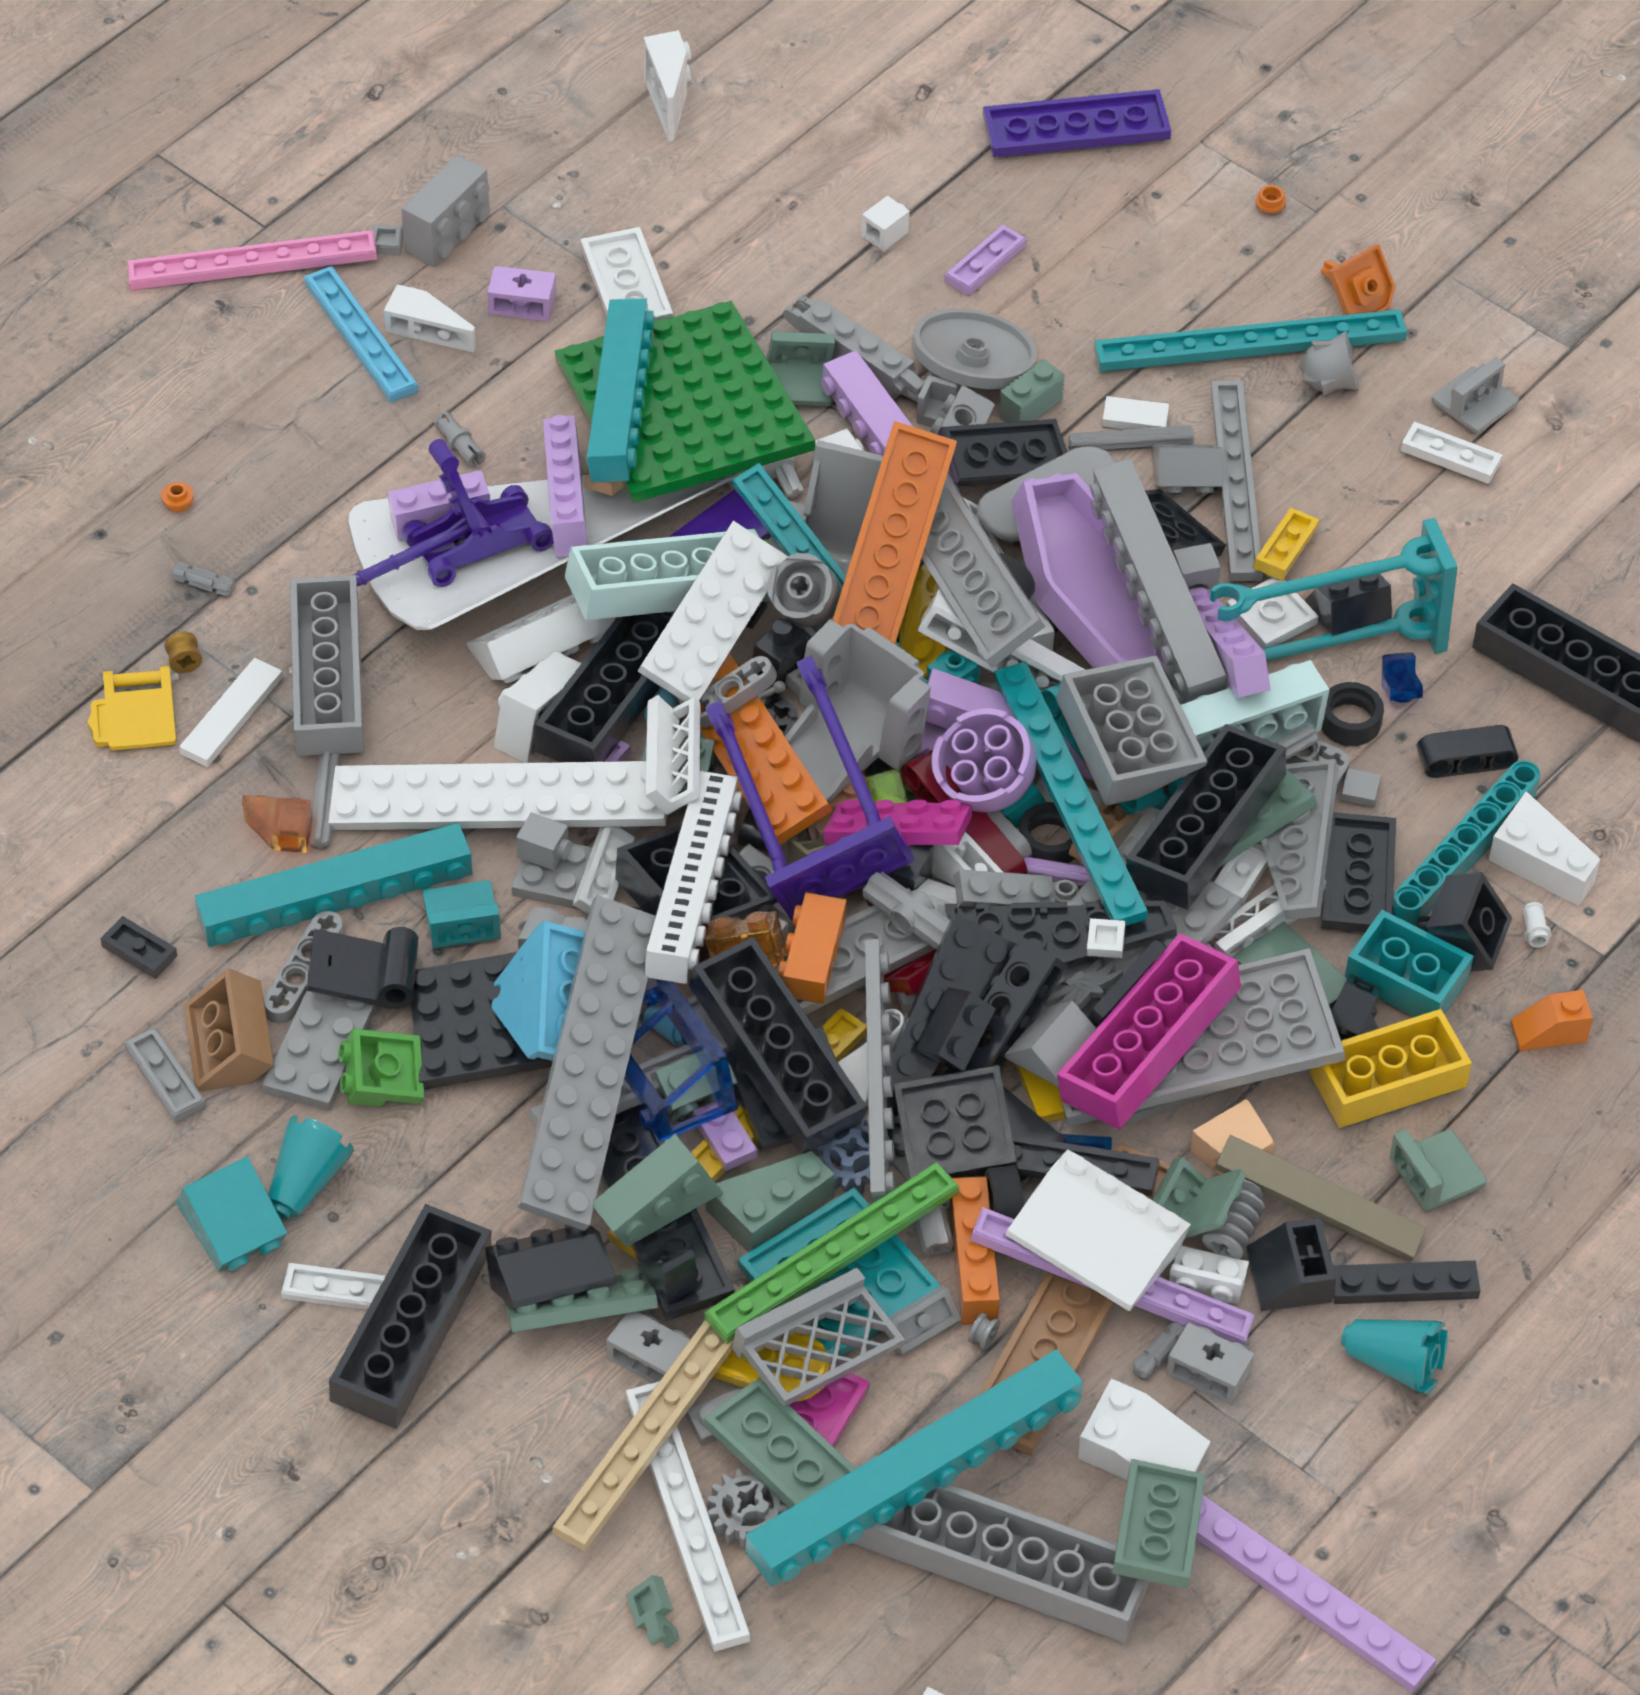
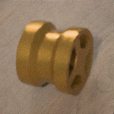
M186 631L177 632L166 639L164 647L169 655L168 661L173 671L187 673L200 666L202 655L199 649H197L198 641L193 633Z

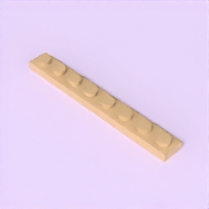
M706 1320L703 1322L554 1524V1535L584 1552L588 1549L731 1353L734 1340L726 1344Z

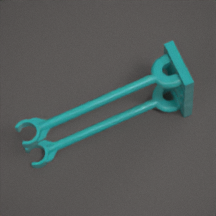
M1436 518L1423 520L1421 536L1409 540L1403 546L1399 556L1255 589L1231 583H1220L1210 590V601L1214 602L1221 597H1229L1236 600L1237 603L1231 607L1220 606L1218 608V620L1231 621L1238 618L1242 613L1248 612L1257 601L1406 568V570L1416 575L1412 580L1414 600L1401 604L1396 609L1393 619L1334 636L1329 633L1262 650L1265 652L1266 661L1399 631L1400 634L1410 639H1428L1436 654L1445 652L1448 649L1458 566ZM1418 616L1420 622H1414L1411 618Z

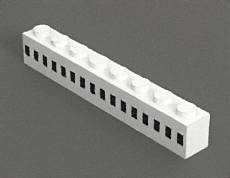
M704 771L699 772V798L688 803L646 950L645 976L648 978L687 984L690 970H693V967L698 965L700 950L696 949V947H703L706 926L702 925L703 923L709 924L712 903H709V900H716L718 880H715V878H721L723 874L724 858L721 855H728L731 836L727 835V833H734L737 814L733 813V811L739 812L741 807L742 791H737L738 777Z

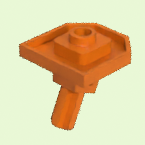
M1379 244L1370 246L1341 264L1331 260L1324 262L1321 274L1331 280L1344 314L1378 312L1390 307L1395 284Z

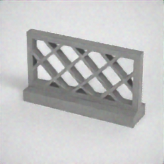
M858 1268L737 1327L732 1345L733 1351L739 1359L747 1358L783 1407L904 1346L906 1339L863 1286L865 1277ZM860 1300L869 1311L868 1317L846 1313L848 1306ZM823 1318L840 1321L838 1333L817 1328L818 1321ZM844 1322L865 1327L863 1339L842 1334ZM870 1328L884 1331L891 1340L883 1344L868 1340ZM793 1333L810 1336L808 1348L788 1344V1336ZM814 1337L836 1342L834 1353L830 1354L813 1350ZM840 1343L861 1348L860 1356L854 1359L838 1356ZM764 1348L780 1351L778 1364L762 1360L757 1352ZM784 1353L805 1357L803 1370L782 1365ZM810 1359L831 1363L830 1371L824 1374L807 1371ZM782 1374L801 1379L800 1386L786 1392L778 1381L779 1375Z

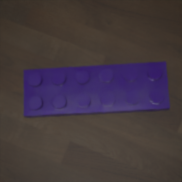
M1160 89L983 106V119L993 157L1171 140L1172 130Z

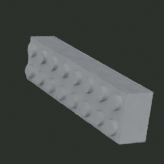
M1131 458L1093 470L1094 484L1090 485L1091 494L1094 499L1091 501L1093 514L1096 520L1102 519L1105 527L1102 528L1106 544L1114 546L1117 553L1114 554L1119 573L1125 572L1128 581L1125 584L1131 600L1137 599L1140 608H1137L1140 622L1143 627L1148 626L1152 635H1149L1151 647L1155 654H1161L1164 661L1161 663L1168 680H1172L1176 690H1174V693L1180 705L1193 701L1199 696L1225 690L1227 681L1225 670Z
M869 1456L868 1461L872 1460L875 1457ZM950 1484L946 1487L938 1486L927 1493L925 1498L918 1504L905 1506L897 1511L888 1522L882 1525L875 1524L865 1530L863 1535L853 1542V1544L1124 1643L1150 1581L1112 1573L1117 1544Z

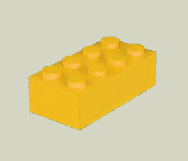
M1439 1009L1342 1040L1345 1061L1312 1068L1309 1072L1338 1128H1342L1467 1087L1472 1062L1443 1011Z

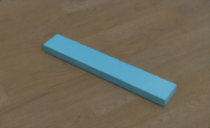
M329 266L304 276L306 287L388 401L393 403L417 393V382L335 269Z

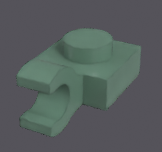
M651 1575L628 1592L626 1596L636 1627L647 1630V1637L652 1645L663 1640L664 1647L669 1648L679 1640L675 1627L665 1617L673 1611L663 1578Z

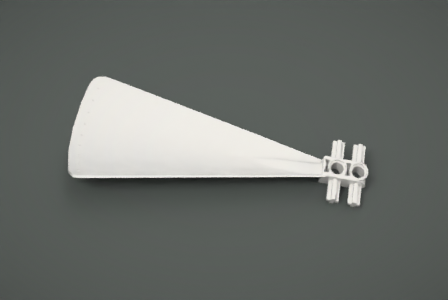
M794 457L762 466L771 479L777 477L786 498L790 497L791 499L797 498L799 494L804 492L794 470L796 466ZM745 471L636 503L632 502L625 487L613 496L584 488L586 475H582L588 545L603 544L727 483L731 491L736 490L732 486V480ZM548 479L487 486L490 500L499 499L502 492L511 485L521 486L528 495L529 503L527 507L535 519L546 523L552 529ZM388 498L363 501L354 506L350 511L349 528L355 551L363 570L389 558V555H395L410 548L404 539L399 541L397 539L390 518ZM461 540L457 542L455 545L459 546L466 540ZM527 542L455 568L456 577L454 581L445 587H437L433 584L427 574L428 566L422 557L399 567L398 570L394 569L369 581V583L392 616L415 630H429L567 562L569 556L556 557L554 543L545 551H536Z

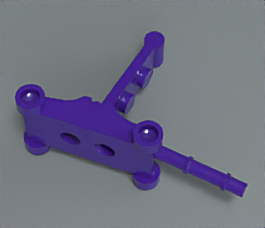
M436 439L431 442L428 450L442 470L443 474L438 477L443 488L452 495L448 499L451 506L450 511L442 518L428 525H425L421 520H413L407 523L402 530V536L410 548L395 555H389V558L362 571L358 570L353 575H356L357 587L365 586L367 582L394 569L398 570L399 567L422 557L428 566L427 574L433 584L437 587H445L454 581L456 577L455 568L527 542L536 551H545L554 543L553 533L549 525L535 519L527 507L529 503L528 495L519 485L507 487L499 499L482 500L476 497L471 499L470 502L457 471L459 460L445 440ZM461 540H466L459 546L455 545L457 542Z

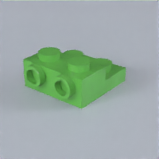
M353 1028L346 1040L340 1043L338 1058L340 1062H344L346 1065V1072L341 1076L340 1091L343 1094H347L348 1104L382 1107L386 1101L420 1104L424 1099L423 1083H419V1072L422 1065L420 1035Z

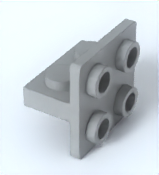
M1495 357L1486 365L1482 364L1478 368L1471 366L1434 393L1431 401L1473 433L1479 434L1517 406L1519 399L1501 386L1505 363Z

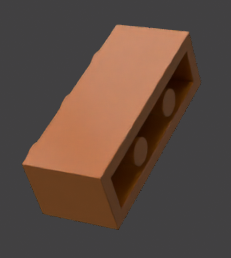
M805 892L802 906L796 905L793 915V926H796L795 933H788L785 953L789 954L787 961H781L778 974L795 999L824 1004L846 922L847 900Z

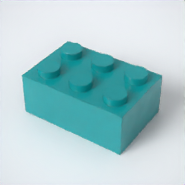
M1381 910L1349 954L1345 977L1348 978L1349 974H1353L1380 987L1379 999L1414 1017L1439 1009L1445 1015L1469 980L1474 956Z

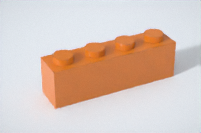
M987 1177L952 1178L959 1186V1193L950 1199L952 1236L955 1243L953 1247L960 1316L962 1318L961 1325L974 1324L981 1313L987 1314L990 1321L993 1319L998 1320L1000 1298L995 1251L970 1241L982 1207L990 1210Z

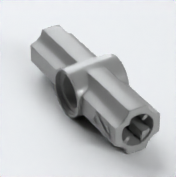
M876 872L871 876L863 889V897L888 914L891 923L899 932L904 935L914 933L937 950L950 920L935 910L933 902L924 892L916 889L910 892L884 872Z

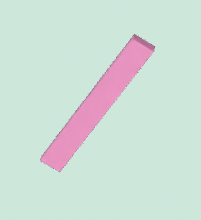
M370 230L129 260L127 264L130 289L138 290L377 260L374 231Z

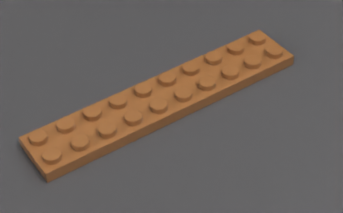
M1119 1143L1115 1151L1150 1156L1122 1143ZM1160 1159L1153 1196L1145 1195L1153 1200L1171 1165ZM1047 1271L979 1395L1056 1349L1077 1373L1115 1302L1091 1288ZM1052 1418L1041 1430L1036 1432L1031 1430L1021 1436L1012 1448L1032 1456Z

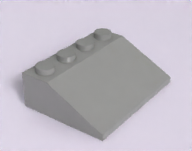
M1157 655L1063 674L1056 700L1105 806L1138 799L1206 766L1207 759Z

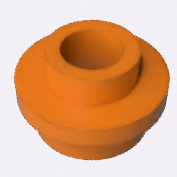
M1267 185L1257 194L1256 205L1263 212L1278 213L1286 206V196L1280 187Z
M174 482L164 487L161 492L163 504L170 511L183 512L191 506L194 493L188 484Z

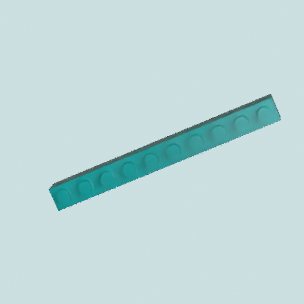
M1054 1350L746 1534L747 1556L771 1587L781 1581L788 1582L800 1573L802 1568L812 1562L819 1563L825 1560L837 1547L844 1543L850 1544L858 1540L865 1530L875 1524L882 1525L888 1522L897 1511L907 1505L914 1506L918 1504L933 1489L938 1486H948L957 1478L958 1474L970 1467L975 1469L981 1466L993 1453L1000 1449L1007 1450L1011 1448L1021 1436L1031 1430L1033 1432L1039 1431L1047 1425L1051 1418L1061 1412L1068 1413L1075 1409L1081 1401L1082 1379L1058 1350Z

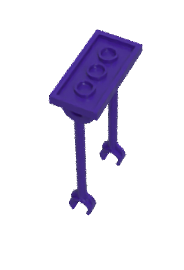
M812 655L798 661L797 665L808 689L815 697L864 812L868 827L852 835L844 836L821 850L813 851L790 865L786 861L734 732L737 730L730 714H726L721 699L706 706L707 714L717 734L723 740L772 860L774 872L765 876L766 882L791 921L793 920L796 905L802 906L805 892L839 898L866 885L869 878L876 872L889 874L915 861L911 849L891 816L881 819L825 689L828 687L820 668H817Z

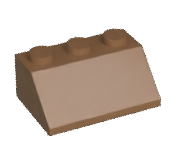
M228 968L184 1003L194 1081L199 1091L251 1084L274 1066L260 980Z

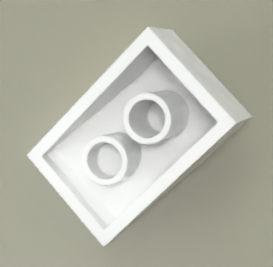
M679 30L644 37L645 83L668 142L675 140L687 97V82L691 81L690 68L687 64V60L691 59L690 47L688 42H683Z
M1111 1378L1080 1436L1078 1459L1125 1480H1128L1131 1459L1196 1472L1211 1441L1146 1393Z

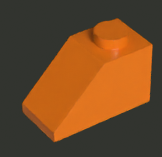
M1584 990L1549 994L1513 1017L1510 1023L1518 1049L1523 1051L1587 1042L1593 1017Z

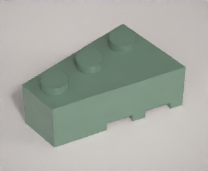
M674 1134L593 1201V1208L621 1242L628 1247L721 1195L723 1192L677 1135Z
M810 1151L716 1183L723 1193L706 1202V1211L747 1252H750L834 1198L835 1174Z

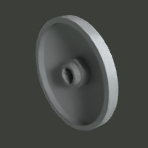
M944 309L932 312L919 320L915 326L912 338L913 353L924 367L945 380L972 388L1003 389L1005 386H1010V382H1014V379H1018L1019 376H1023V373H1027V369L1035 366L1037 360L1036 345L1024 330L1002 317L978 310Z

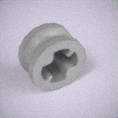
M981 1313L971 1328L968 1342L971 1344L978 1342L981 1349L987 1350L996 1337L1000 1321L997 1319L990 1321L987 1314Z

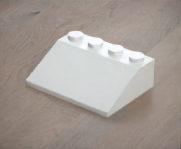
M1067 1149L1048 1171L1005 1235L1130 1311L1176 1257L1191 1224Z

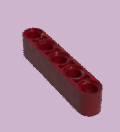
M929 750L901 766L903 780L918 800H925L927 803H942L943 801L951 800L934 776L932 769L933 750ZM946 765V779L950 788L956 793H962L951 777L952 770ZM972 811V817L965 832L1004 873L1027 874L1028 870L1024 859L989 815Z

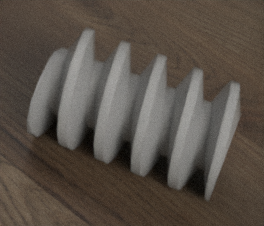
M1247 1180L1243 1181L1240 1195L1232 1202L1227 1212L1228 1219L1225 1224L1218 1230L1203 1233V1244L1215 1254L1240 1259L1243 1256V1248L1249 1244L1248 1237L1253 1235L1254 1226L1260 1221L1259 1215L1265 1211V1205L1262 1202L1264 1198L1263 1191L1259 1186Z

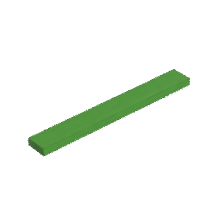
M937 1162L705 1311L704 1319L722 1340L728 1344L734 1340L737 1327L805 1294L959 1193V1186Z

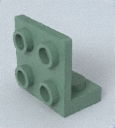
M1406 1129L1394 1134L1389 1159L1425 1212L1486 1186L1487 1179L1453 1130L1447 1129L1422 1141L1413 1140Z

